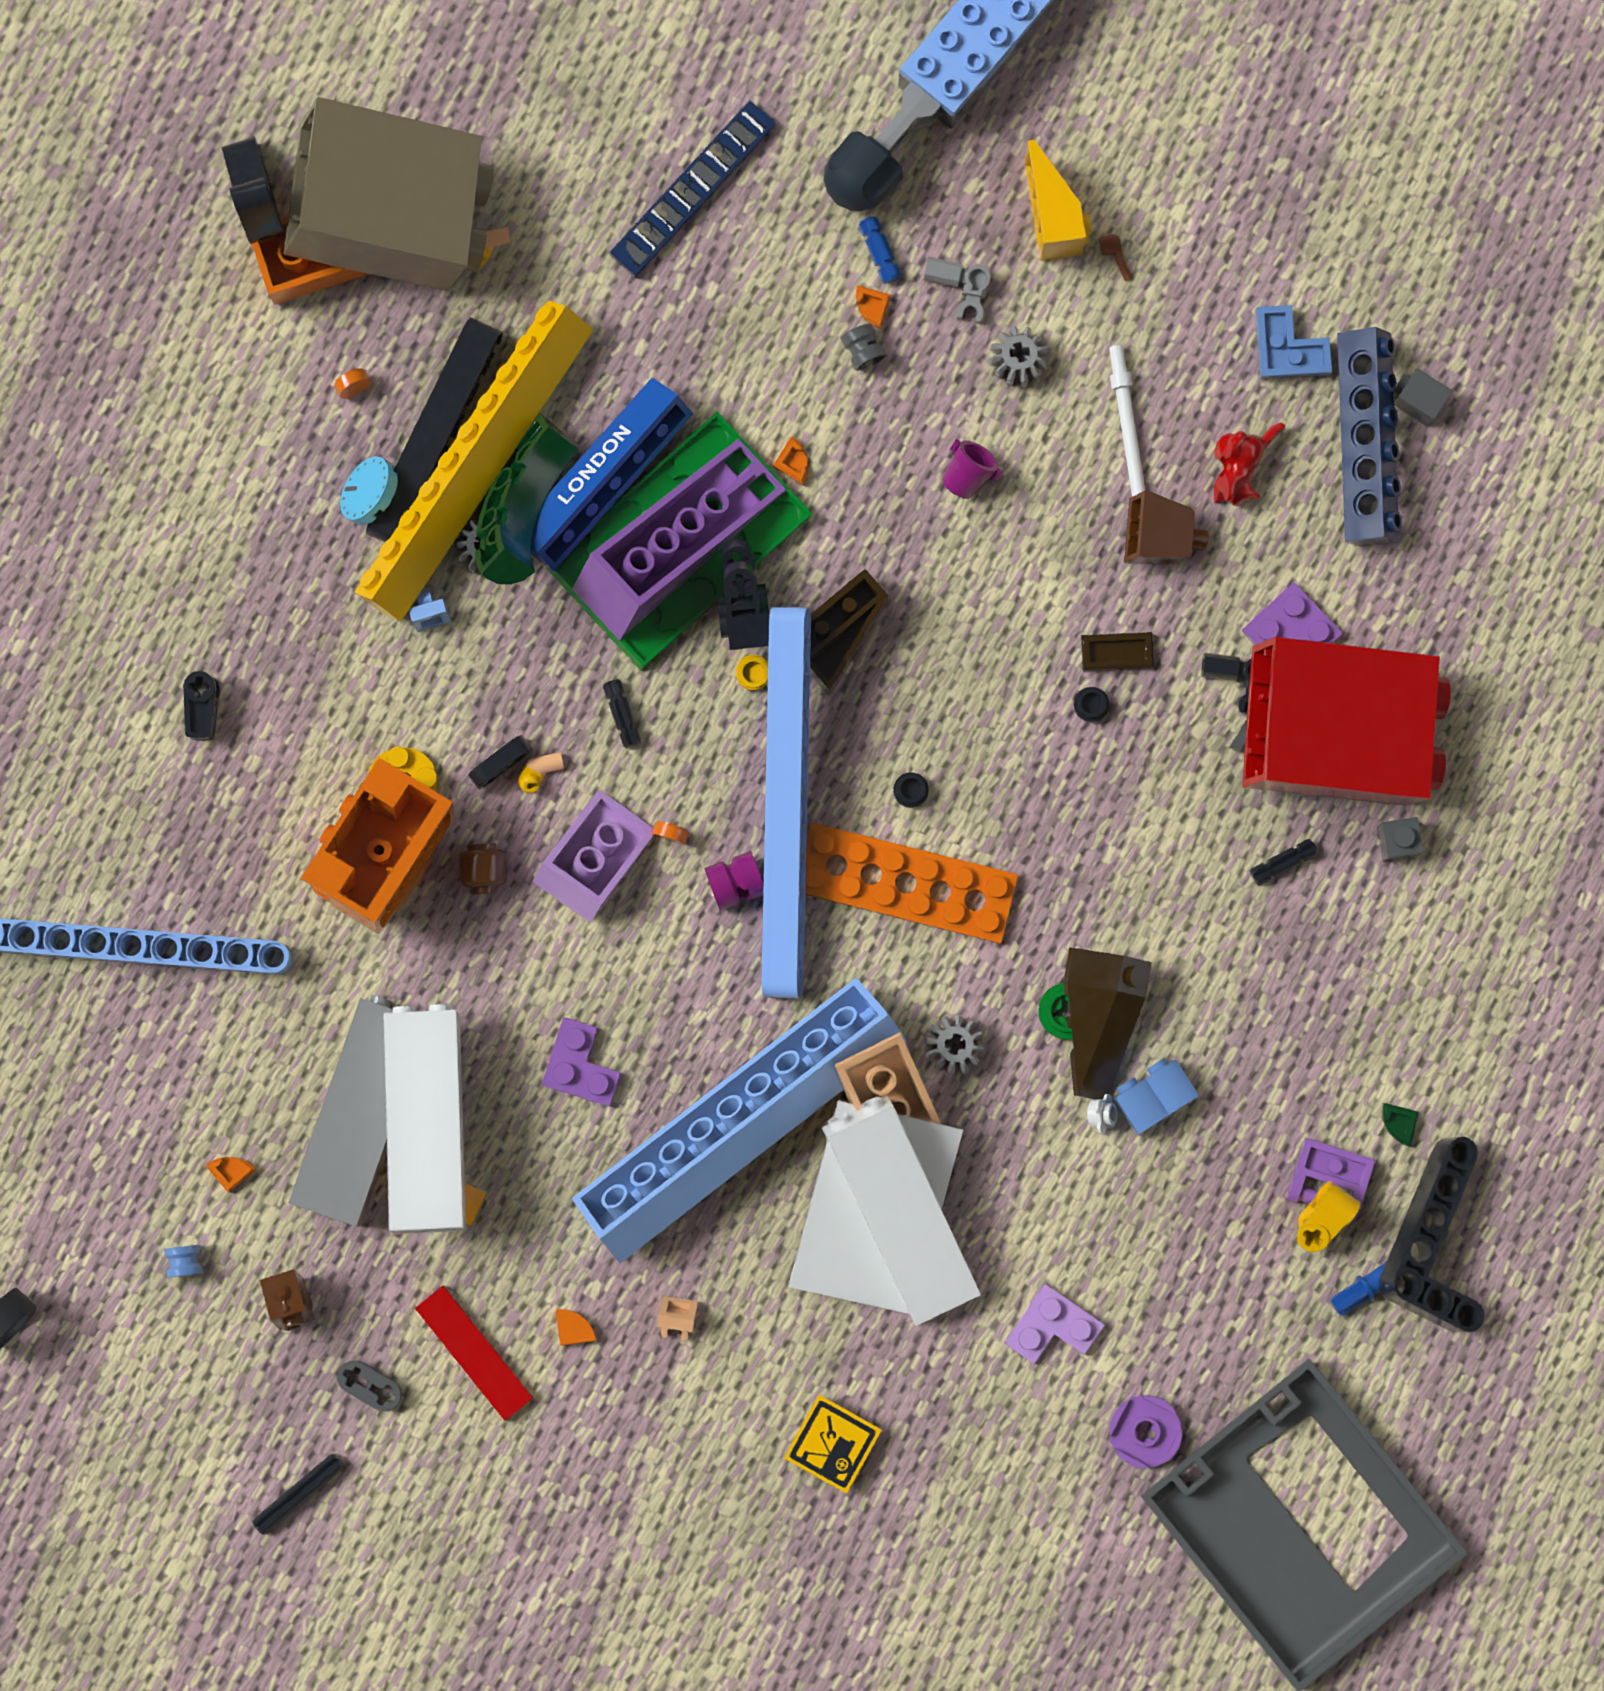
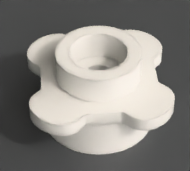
M1105 1094L1103 1099L1091 1100L1087 1111L1090 1127L1097 1128L1099 1134H1105L1106 1129L1114 1127L1118 1112L1116 1105L1113 1103L1112 1096Z

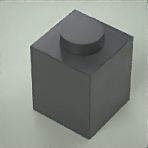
M1416 368L1410 377L1403 374L1397 383L1394 393L1398 396L1394 401V406L1424 425L1429 426L1435 420L1453 390Z
M1418 817L1382 822L1377 826L1383 862L1416 857L1424 852Z

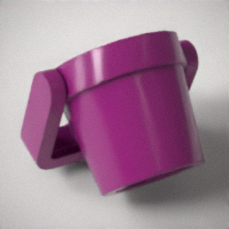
M956 439L949 449L954 454V457L944 473L942 481L945 487L954 495L963 499H970L988 479L996 482L1003 471L998 468L997 459L985 447L973 441L964 440L961 442Z

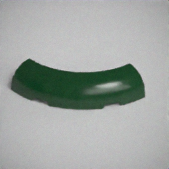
M541 413L537 415L516 447L515 451L517 454L509 467L502 469L492 483L479 517L476 535L481 539L480 549L475 551L477 567L484 578L496 584L512 585L526 580L535 572L531 560V539L538 514L560 473L578 452V448Z

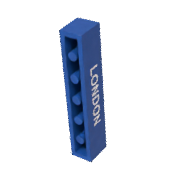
M652 377L551 490L541 507L531 539L532 556L554 572L689 420L693 412L675 392Z

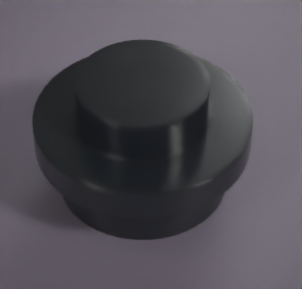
M1097 687L1082 689L1074 699L1075 713L1085 722L1100 721L1109 710L1108 696Z
M904 773L895 781L893 787L894 797L900 805L906 808H916L922 805L928 797V783L918 773Z

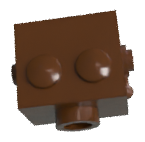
M295 1269L260 1279L269 1319L279 1330H295L303 1327L305 1322L315 1320L312 1311V1298L307 1292L304 1278Z

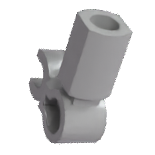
M928 257L924 280L953 287L963 284L962 295L966 296V300L958 306L957 318L962 320L964 310L966 308H974L977 312L975 323H980L984 314L980 300L986 299L987 289L991 281L989 270L982 265H973L969 269L962 268L963 264Z

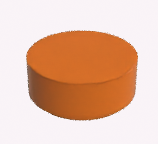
M358 368L341 375L336 380L334 387L341 399H349L368 389L371 385V380L366 370Z
M657 821L655 822L652 835L677 844L686 845L689 832L682 827Z

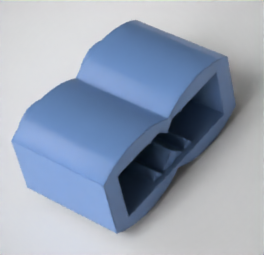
M1163 1058L1147 1069L1150 1076L1138 1083L1134 1077L1116 1088L1120 1095L1113 1100L1136 1135L1144 1132L1199 1096L1176 1059L1168 1064L1166 1059Z

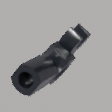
M1204 653L1201 677L1237 681L1238 677H1242L1241 688H1245V693L1238 700L1237 709L1238 712L1243 713L1245 703L1249 698L1251 659L1246 662H1240V657Z

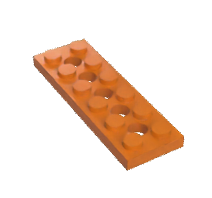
M811 822L806 840L805 895L1001 944L1018 874ZM841 856L846 860L847 869L842 875L834 876L827 871L826 863L831 857ZM870 864L878 866L882 872L880 881L872 885L865 883L861 878L862 869ZM908 873L915 878L916 887L912 892L902 893L896 888L895 881L900 874ZM936 882H944L950 887L951 895L944 902H937L930 895V888ZM970 891L981 892L985 897L984 907L978 911L967 908L964 901L966 894Z

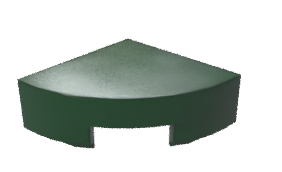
M1383 1103L1382 1119H1384L1383 1123L1385 1122L1386 1130L1390 1132L1389 1134L1397 1142L1410 1147L1419 1112Z

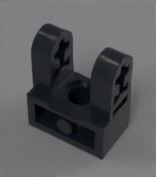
M740 539L731 540L724 545L721 551L724 601L718 602L721 638H729L730 650L769 646V609L766 583H756L751 546L746 541ZM734 552L741 553V561L734 562V559H732Z

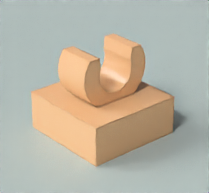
M662 1296L657 1327H661L663 1338H667L669 1329L680 1330L682 1332V1341L688 1338L689 1332H693L698 1301Z

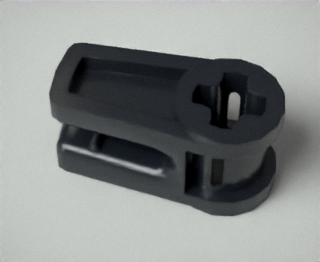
M195 671L186 677L183 684L185 735L192 740L211 741L215 738L220 685L208 673ZM201 680L210 686L209 690L203 691L202 697L194 691L195 687L201 685Z

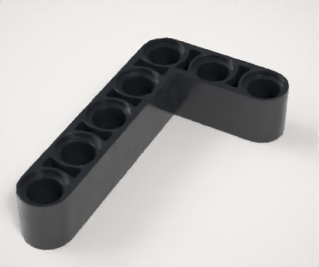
M1464 1136L1443 1138L1434 1146L1379 1279V1290L1387 1300L1452 1332H1475L1481 1328L1485 1318L1484 1310L1477 1301L1429 1277L1478 1157L1476 1144L1470 1138ZM1454 1145L1457 1147L1459 1152V1157L1457 1161H1455L1452 1157V1149ZM1441 1178L1445 1182V1191L1443 1194L1440 1192L1438 1187L1439 1180ZM1427 1211H1429L1432 1216V1222L1429 1227L1425 1223V1214ZM1414 1243L1418 1247L1419 1252L1416 1260L1413 1259L1411 1254ZM1400 1277L1405 1282V1288L1402 1293H1400L1397 1286ZM1431 1292L1435 1296L1433 1308H1430L1428 1304V1297ZM1461 1308L1465 1311V1320L1462 1324L1458 1317Z

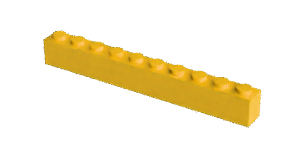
M547 301L537 311L534 322L526 334L517 341L514 352L506 364L498 370L495 381L487 393L480 397L477 402V408L469 420L460 427L457 438L449 450L439 459L438 466L432 476L421 486L418 497L410 509L401 516L398 527L390 539L382 545L379 555L370 569L362 575L355 593L382 614L400 622L403 620L594 331L593 328L567 306Z

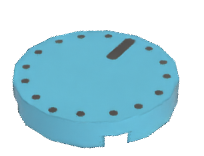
M374 456L366 459L355 468L344 485L340 499L341 512L346 519L355 524L365 525L376 520L377 517L373 515L379 509L383 512L387 509L393 499L398 482L397 473L393 471L395 467L392 463L384 458Z

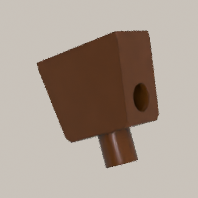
M1145 490L1129 498L1124 563H1180L1190 558L1192 549L1198 551L1206 549L1209 542V533L1206 530L1194 528L1195 512L1192 508Z

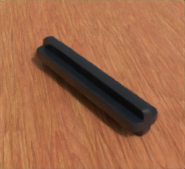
M334 1453L330 1454L256 1516L252 1523L257 1531L262 1535L267 1534L341 1472L345 1467L341 1459Z

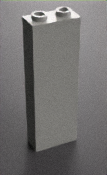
M371 995L370 1001L360 998L288 1202L289 1204L356 1227L361 1226L387 1152L384 1013H393V1009L390 1008L392 1001L375 995Z

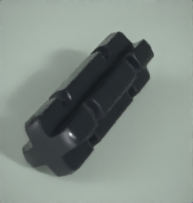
M614 679L603 684L606 698L610 699L608 704L618 731H621L619 736L623 747L631 748L639 745L641 738L638 729L634 728L636 723L627 697L623 696L625 691L621 681Z
M1306 839L1296 845L1297 848L1291 847L1268 859L1266 864L1260 863L1250 870L1253 881L1258 886H1261L1270 881L1272 876L1276 878L1299 866L1302 860L1306 862L1314 858L1318 854L1316 846L1311 839Z

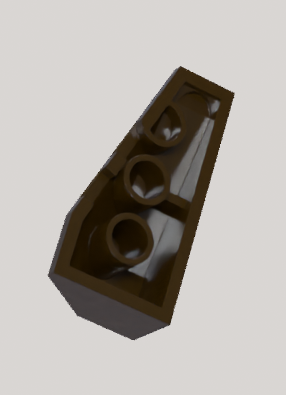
M1069 947L1063 985L1064 995H1069L1071 1016H1067V1028L1072 1029L1074 1048L1070 1052L1074 1096L1097 1100L1103 1099L1105 1094H1110L1146 999L1152 962L1124 955Z

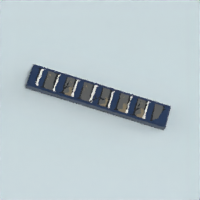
M749 100L609 252L610 256L636 278L776 126V122Z

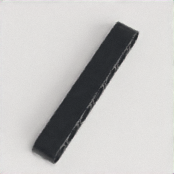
M472 317L465 323L393 470L397 473L398 479L393 499L384 512L379 509L373 515L377 518L367 524V535L382 542L389 540L398 527L401 516L410 509L418 497L421 486L432 476L435 468L438 466L439 459L449 449L447 444L450 437H455L465 417L462 415L465 407L470 406L480 386L477 383L480 376H485L495 355L492 351L496 343L499 345L501 343L502 331Z

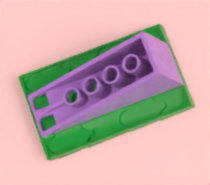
M716 412L620 498L554 572L548 567L546 569L559 581L577 603L583 607L601 629L607 633L625 655L630 658L637 668L642 671L724 596L721 551L727 542L735 539L746 541L753 550L756 568L768 555L798 530L810 518L812 512L731 425ZM740 552L733 553L732 559H734V562L742 560Z

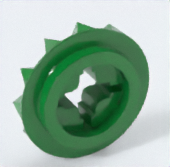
M1059 983L1049 988L1042 996L1038 1008L1039 1020L1046 1032L1058 1039L1070 1040L1073 1039L1072 1029L1067 1028L1065 1017H1058V1015L1052 1017L1053 1013L1062 1008L1061 1002L1063 1001L1061 996H1064L1065 1001L1070 1006L1069 995H1064V985Z

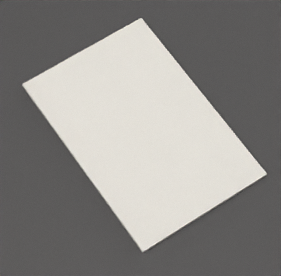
M838 1100L834 1116L841 1113H848L850 1115L856 1112V1109L852 1103ZM897 1114L942 1210L963 1129ZM827 1140L788 1287L909 1314Z

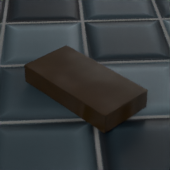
M1152 632L1081 635L1083 672L1154 668Z

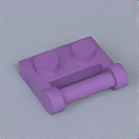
M1304 1138L1286 1200L1297 1203L1298 1200L1310 1203L1318 1191L1303 1187L1305 1177H1309L1325 1183L1332 1181L1337 1186L1352 1191L1351 1196L1360 1201L1361 1208L1375 1160ZM1360 1208L1355 1217L1353 1218V1222H1356L1360 1212Z

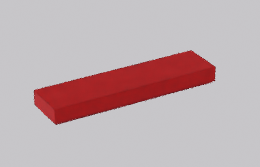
M444 1285L415 1308L504 1421L534 1398Z

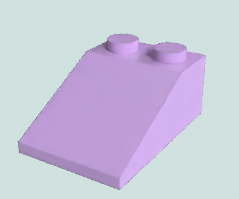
M598 790L542 863L532 882L591 923L652 839L653 827L604 792Z

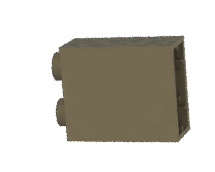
M316 97L300 124L284 255L449 291L465 269L472 271L479 269L485 251L486 231L472 227L474 205L482 207L486 205L494 176L493 165L479 162L482 136Z

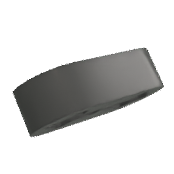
M358 1360L349 1361L343 1364L338 1371L337 1381L340 1387L345 1392L377 1410L390 1411L401 1402L402 1389L395 1380L364 1362ZM356 1367H359L361 1369L360 1377L369 1382L367 1387L360 1383H355L352 1387L347 1384L349 1378L345 1375L346 1370L353 1371ZM373 1385L381 1389L390 1385L392 1387L391 1394L395 1397L394 1401H386L382 1405L378 1402L380 1399L379 1394L370 1389Z

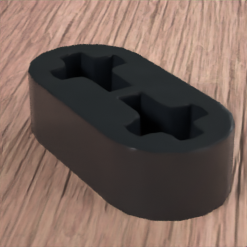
M519 735L476 766L468 776L478 790H481L529 755L532 748L525 738Z

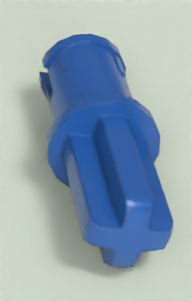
M1387 1261L1364 1277L1357 1276L1356 1282L1330 1299L1333 1308L1340 1316L1347 1314L1368 1299L1371 1301L1375 1300L1374 1296L1380 1292L1379 1279Z

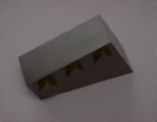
M866 569L861 571L810 614V675L829 697L888 603V594Z

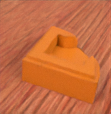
M857 285L856 303L858 304L857 307H859L860 314L866 318L865 320L868 323H872L873 327L881 330L891 294Z
M793 436L776 459L773 468L803 486L808 473L807 456L802 445Z
M234 1157L218 1158L205 1165L228 1193L257 1170L246 1160Z
M556 1309L560 1346L597 1340L593 1327L583 1316L571 1310Z

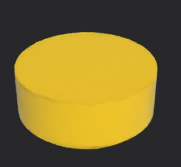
M748 655L742 658L736 667L738 683L749 691H758L767 686V660L759 655Z

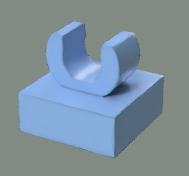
M429 588L422 589L418 595L417 601L419 606L409 609L412 623L417 632L451 622L443 599L434 601Z

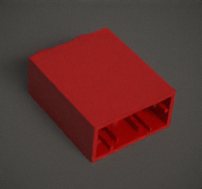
M1273 637L1252 646L1242 788L1404 806L1430 799L1431 790H1438L1441 787L1446 772L1445 752L1442 748L1434 747L1436 719L1442 720L1446 716L1451 699V686L1448 678L1439 677L1440 656L1283 637Z

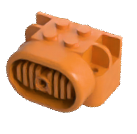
M378 758L354 796L349 794L345 798L339 809V812L342 814L335 826L329 824L319 840L322 846L301 876V880L311 885L313 891L321 898L330 902L332 907L377 934L385 928L393 914L398 912L409 899L434 857L435 849L450 827L455 815L451 800L381 758Z

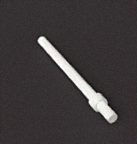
M1123 345L1109 347L1113 374L1110 375L1112 390L1116 391L1131 493L1134 496L1145 491V484L1130 395V388L1133 387L1131 372H1127Z

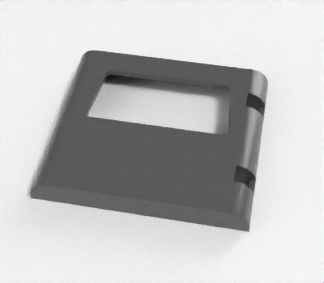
M1310 1358L1140 1496L1296 1691L1305 1689L1468 1554ZM1282 1393L1289 1403L1273 1415L1266 1405ZM1308 1416H1312L1407 1533L1406 1540L1354 1591L1348 1588L1247 1462L1249 1454ZM1196 1464L1202 1474L1186 1486L1179 1476Z

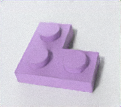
M1044 1284L1004 1343L1033 1364L1054 1334L1085 1355L1104 1327V1324L1047 1284Z

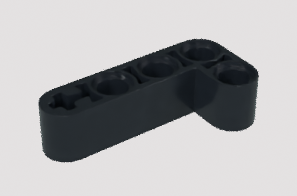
M253 136L221 147L232 185L229 188L230 194L249 243L253 244L284 234L266 166L256 137Z

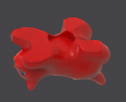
M1284 423L1271 426L1262 437L1255 434L1247 435L1243 431H1238L1235 434L1227 433L1221 436L1215 445L1214 454L1215 458L1222 462L1224 468L1214 484V503H1221L1225 500L1237 507L1250 500L1260 498V494L1253 490L1251 478L1263 457L1264 450L1285 429L1286 425Z

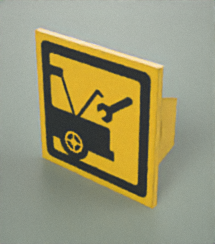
M818 1394L784 1459L847 1494L882 1429Z

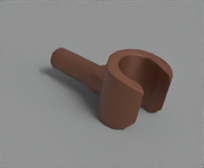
M1116 234L1101 236L1099 243L1102 255L1113 254L1124 280L1132 278V274L1123 258L1120 237Z

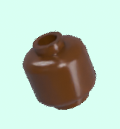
M496 843L467 845L468 850L462 852L459 857L461 883L465 887L474 888V895L495 893V886L503 885L507 879L504 851L497 849Z

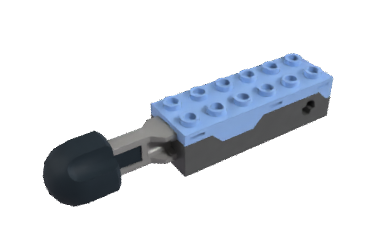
M958 0L899 69L898 87L903 90L902 108L876 139L871 136L867 137L859 131L851 132L829 158L824 169L823 181L826 191L838 206L852 212L875 208L884 201L903 179L902 166L892 156L915 129L932 126L937 119L950 129H953L1062 0Z

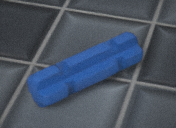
M871 216L859 222V228L863 237L867 236L865 243L875 266L880 267L878 274L884 284L895 282L901 277V272L897 263L893 264L892 262L895 258L885 234L880 233L882 227L878 218Z

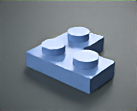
M1292 305L1256 308L1260 379L1331 375L1330 338L1294 339Z

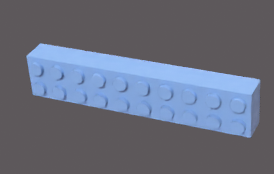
M856 977L579 1192L572 1200L602 1243L618 1262L622 1263L844 1090L835 1064L899 1032L904 1042L907 1040L889 1014Z

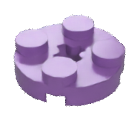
M1142 1395L1133 1396L1116 1408L1109 1423V1438L1116 1454L1123 1461L1137 1468H1151L1169 1461L1175 1455L1181 1443L1182 1430L1180 1420L1170 1404L1155 1396ZM1146 1421L1152 1423L1151 1430L1155 1432V1436L1153 1439L1146 1438L1144 1442L1139 1441V1433L1135 1430L1138 1424L1144 1425Z

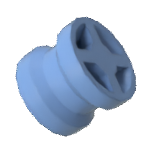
M200 1245L164 1249L165 1257L169 1259L170 1266L166 1270L167 1278L203 1274V1266L198 1263V1255L201 1252Z

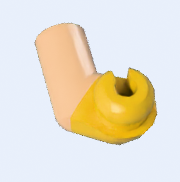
M508 226L486 231V246L480 267L486 264L495 247L512 244Z
M561 752L529 759L518 779V784L522 791L527 794H533L538 791L546 773L564 770Z

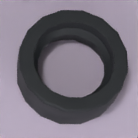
M18 1288L11 1289L0 1298V1349L19 1332L37 1309L36 1305Z

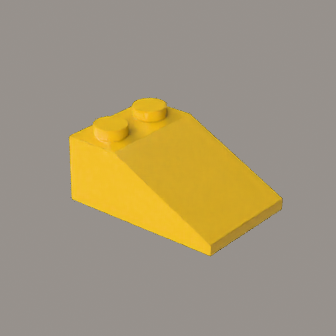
M1029 140L1025 154V167L1040 261L1082 255L1084 244H1089L1088 235H1091L1089 214H1082L1080 201L1035 140Z

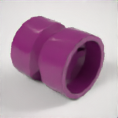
M751 851L733 857L729 865L722 861L704 868L720 911L739 905V900L742 897L750 901L764 894V884Z

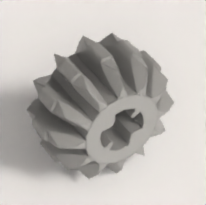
M1012 326L1010 330L1011 338L1006 333L1000 332L998 340L1001 344H991L990 351L996 355L989 359V364L991 366H1000L995 372L997 378L1003 377L1006 373L1009 374L1007 378V385L1009 386L1013 385L1015 377H1019L1022 387L1027 386V374L1033 380L1038 381L1040 379L1038 369H1047L1048 362L1042 357L1048 355L1049 349L1044 346L1038 347L1043 341V337L1040 334L1036 335L1033 339L1029 338L1031 334V328L1029 327L1025 328L1023 335H1019L1017 327ZM1014 350H1020L1021 354L1025 355L1024 362H1018V359L1013 357Z
M956 1015L955 1026L952 1027L949 1018L944 1016L941 1018L945 1028L944 1031L935 1024H932L930 1030L939 1038H925V1044L937 1045V1049L928 1051L926 1057L928 1059L937 1055L941 1057L934 1066L936 1070L941 1069L945 1061L948 1062L947 1074L950 1076L954 1074L955 1064L959 1063L961 1072L967 1074L966 1059L975 1066H978L980 1063L979 1059L972 1055L971 1052H985V1046L973 1045V1041L982 1039L984 1034L982 1031L973 1035L969 1033L976 1024L973 1020L968 1022L965 1029L962 1028V1015ZM953 1035L961 1037L959 1042L964 1041L965 1049H959L957 1055L949 1053L950 1047L945 1048V1041H951Z

